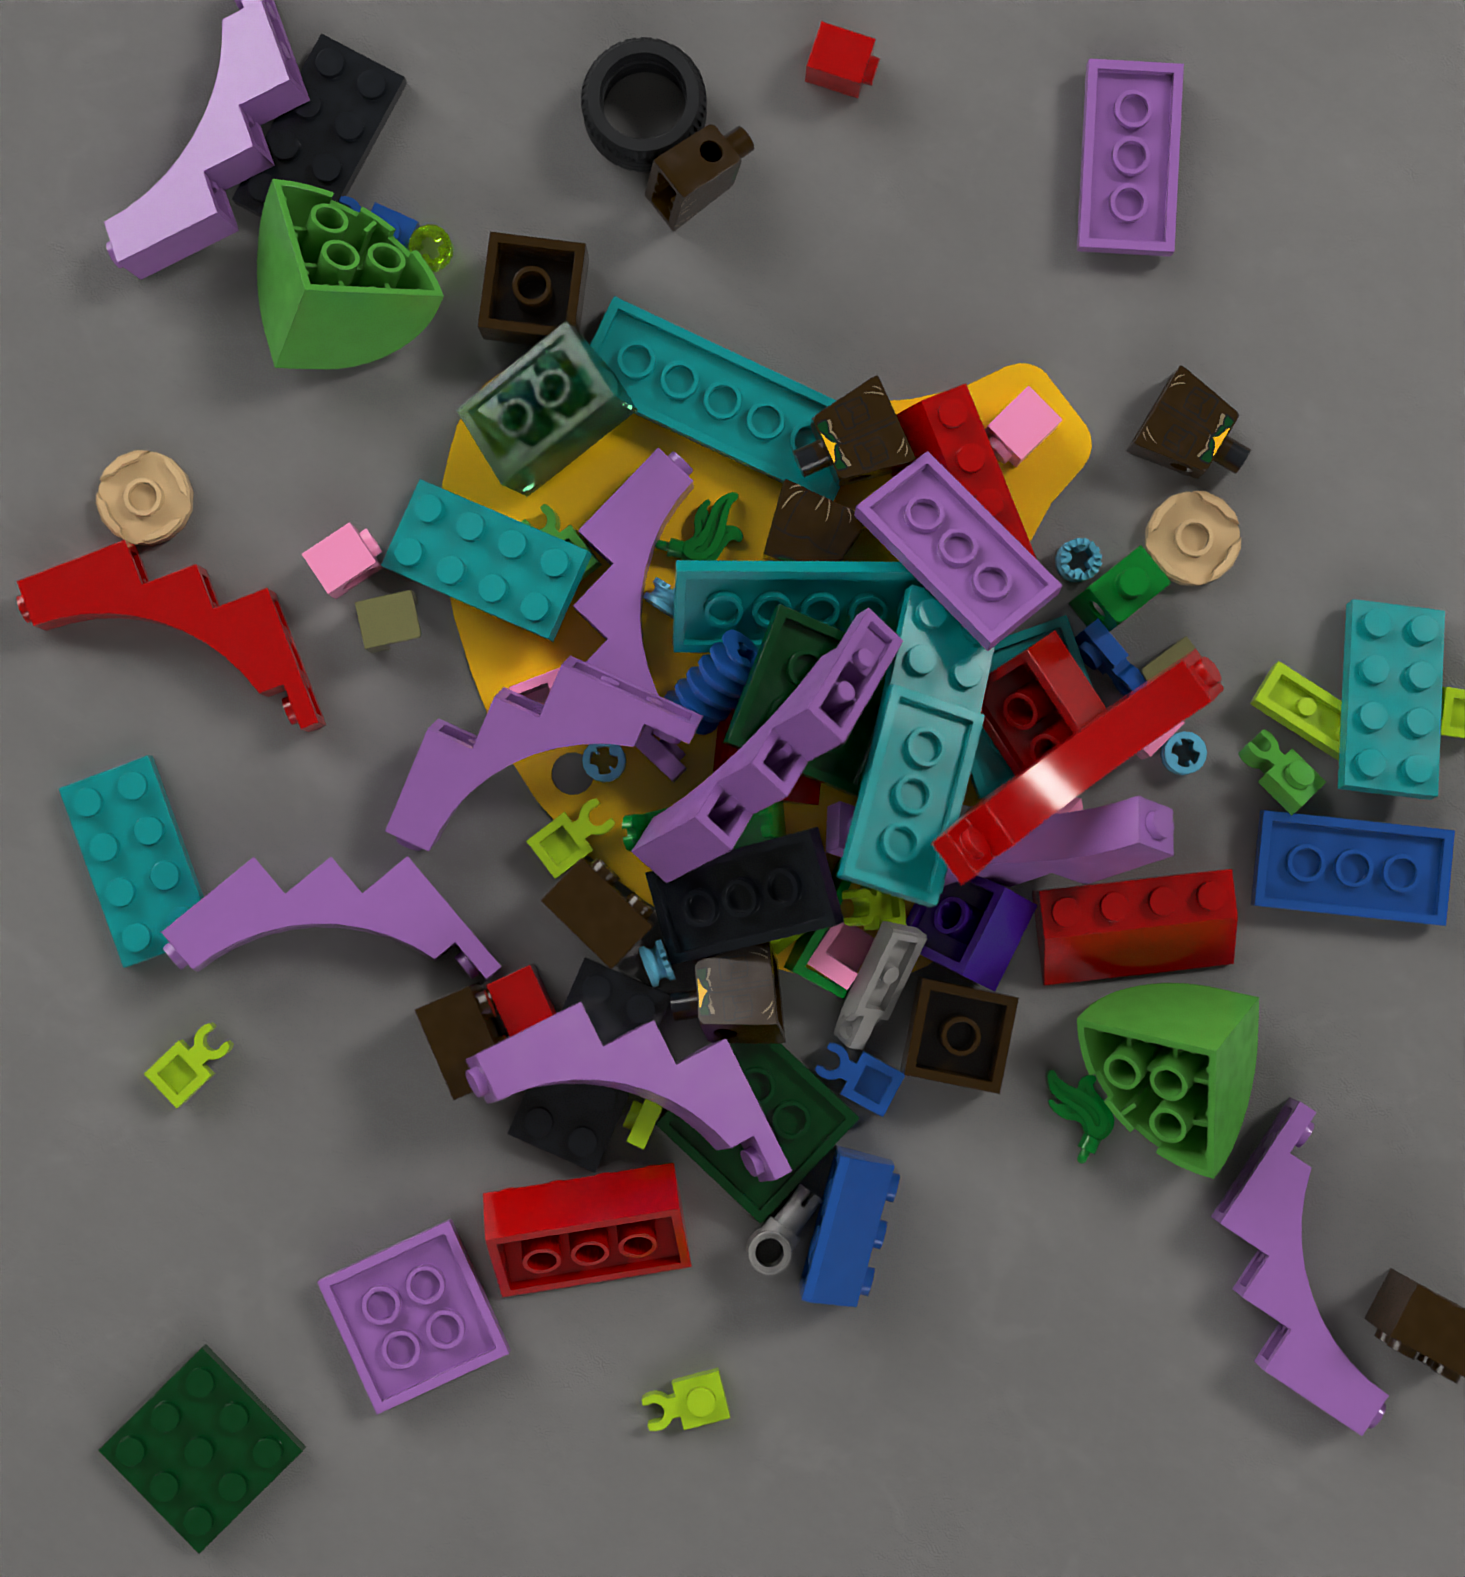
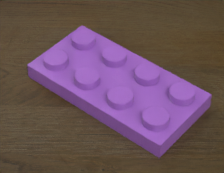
M1107 59L1088 60L1085 80L1077 251L1168 257L1173 255L1175 251L1184 64Z
M928 451L856 506L854 516L987 651L992 649L1056 597L1061 590L1062 584Z

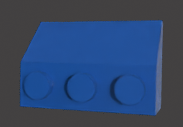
M836 1145L822 1196L823 1203L819 1207L799 1281L801 1300L810 1303L857 1307L860 1295H869L875 1268L869 1267L868 1263L872 1248L881 1249L888 1223L885 1220H881L885 1201L893 1203L900 1180V1174L893 1173L895 1165L892 1160Z

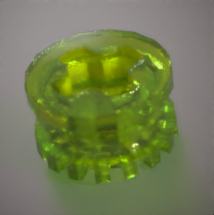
M427 224L420 226L412 233L409 239L408 248L410 253L414 250L420 252L424 248L422 240H425L427 237L431 238L434 242L443 241V244L438 247L440 255L437 258L431 259L427 253L421 255L432 271L443 270L447 264H450L453 257V245L449 235L443 228L437 225Z

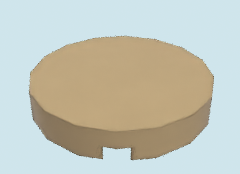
M135 450L118 456L104 469L100 478L99 490L96 492V506L102 522L115 536L127 540L134 545L155 546L171 540L186 526L193 511L194 492L188 475L173 459L148 450Z
M1206 491L1179 493L1170 496L1153 511L1145 530V548L1170 581L1185 586H1201L1217 580L1234 565L1241 550L1239 522L1236 513L1228 504Z

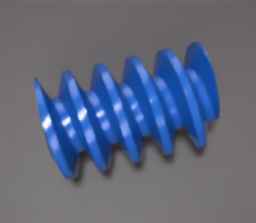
M733 629L726 631L722 636V642H715L710 648V654L702 655L698 661V666L691 667L686 673L687 678L679 679L674 686L675 690L668 691L664 698L703 716L696 734L707 735L712 733L719 725V722L724 721L731 713V710L736 709L759 649L741 632Z

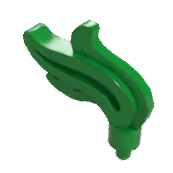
M731 492L720 497L713 505L710 514L707 511L710 500H705L696 512L694 518L695 531L692 538L687 541L671 538L670 542L658 540L655 547L659 550L667 551L668 557L676 559L715 561L730 541L741 542L743 539V534L738 527L733 525L726 526L730 507L736 502L739 494Z
M1048 1070L1045 1074L1047 1088L1062 1103L1056 1104L1052 1099L1047 1100V1103L1052 1111L1061 1118L1074 1120L1081 1124L1083 1135L1078 1143L1081 1151L1077 1161L1080 1164H1084L1089 1154L1095 1155L1100 1142L1112 1132L1115 1121L1113 1113L1094 1090L1093 1084L1096 1081L1094 1075L1088 1074L1081 1077L1077 1088L1060 1080L1055 1071Z

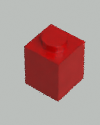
M821 21L806 65L805 82L858 99L863 84L872 86L881 58L873 56L876 39Z
M534 963L486 985L510 1037L557 1013Z

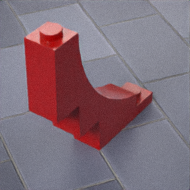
M122 540L16 581L21 595L16 597L20 613L27 623L32 622L33 626L48 631L76 622L116 618L148 621L175 628L203 641L223 655L248 679L259 694L270 697L286 691L288 696L282 698V704L291 725L298 723L300 729L307 732L326 726L277 594L269 588L220 605L206 569L198 564H193L150 581L137 546L127 540Z
M1195 648L1104 709L1090 723L1042 754L1028 768L979 800L932 842V845L962 885L978 875L994 858L1016 845L1045 820L1123 762L1213 702L1224 690L1220 683L1222 678L1218 668L1208 657H1202Z

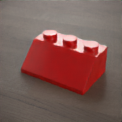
M1054 630L989 673L981 714L985 715L982 726L1016 776L1028 768L1042 754L1090 723L1106 707Z

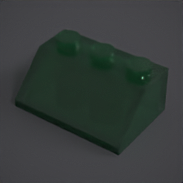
M568 321L562 323L456 409L501 485L527 497L638 410L615 373Z

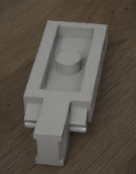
M887 921L882 922L843 1004L833 1032L835 1037H838L847 1047L863 1050L874 1026L880 1020H889L927 940V935L918 928Z

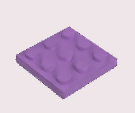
M451 1218L317 1281L377 1415L499 1359L511 1351Z

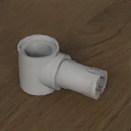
M801 1183L796 1186V1189L775 1218L770 1216L762 1228L755 1230L747 1241L746 1252L750 1263L758 1272L764 1275L778 1274L789 1265L792 1251L801 1240L798 1234L818 1206L823 1203V1200L812 1192L805 1203L802 1204L810 1190ZM766 1238H774L782 1245L780 1257L772 1263L759 1261L755 1255L758 1243Z

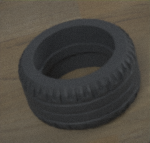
M635 37L610 46L608 50L606 49L593 62L583 82L581 108L587 134L592 144H594L602 156L621 168L630 171L635 170L636 172L651 171L654 159L705 127L707 97L702 75L693 60L686 53L667 41L657 38L655 40L652 37H641L640 39ZM649 72L662 75L671 80L684 95L685 110L682 117L671 130L663 135L650 139L628 137L612 127L605 117L604 102L610 90L620 80L635 73Z

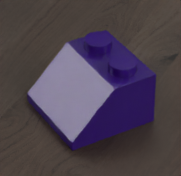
M976 875L962 885L959 881L945 885L943 892L939 894L936 906L927 907L914 903L906 919L907 926L918 928L927 935V940L920 955L995 992L1038 905L1002 885Z

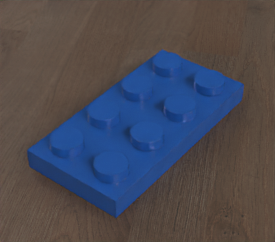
M1260 810L1251 906L1446 926L1455 830L1297 813L1291 815L1287 812Z

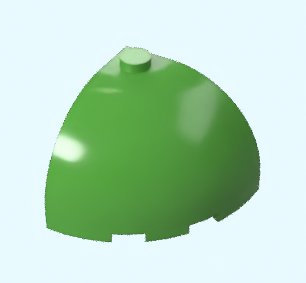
M272 179L265 199L257 247L259 307L274 367L319 370L354 367L392 354L415 339L434 318L444 297L435 275L417 250L410 253L393 236L396 229L362 206L360 212H357L331 200L333 192L308 184Z
M1156 983L1125 988L1108 994L1092 1003L1077 1018L1078 1039L1089 1075H1096L1108 1096L1104 1101L1105 1104L1130 1133L1136 1129L1150 1142L1158 1146L1159 1148L1155 1153L1186 1170L1214 1179L1233 1149L1250 1099L1258 1049L1259 997L1197 984Z

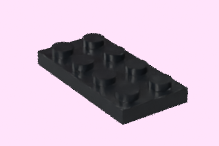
M321 33L300 72L310 101L275 118L265 137L275 166L241 182L232 198L234 203L261 217L272 179L294 181L328 190L334 193L331 200L340 203V197L347 196L407 85L405 77Z
M818 826L734 848L668 883L664 882L653 871L645 873L671 965L828 928L845 922Z
M585 957L562 1010L581 1002L603 1045L651 1021H655L659 1028L670 1003L671 994L656 987L653 988L649 984ZM555 1084L527 1089L507 1134L595 1173L630 1093L611 1087L590 1084Z

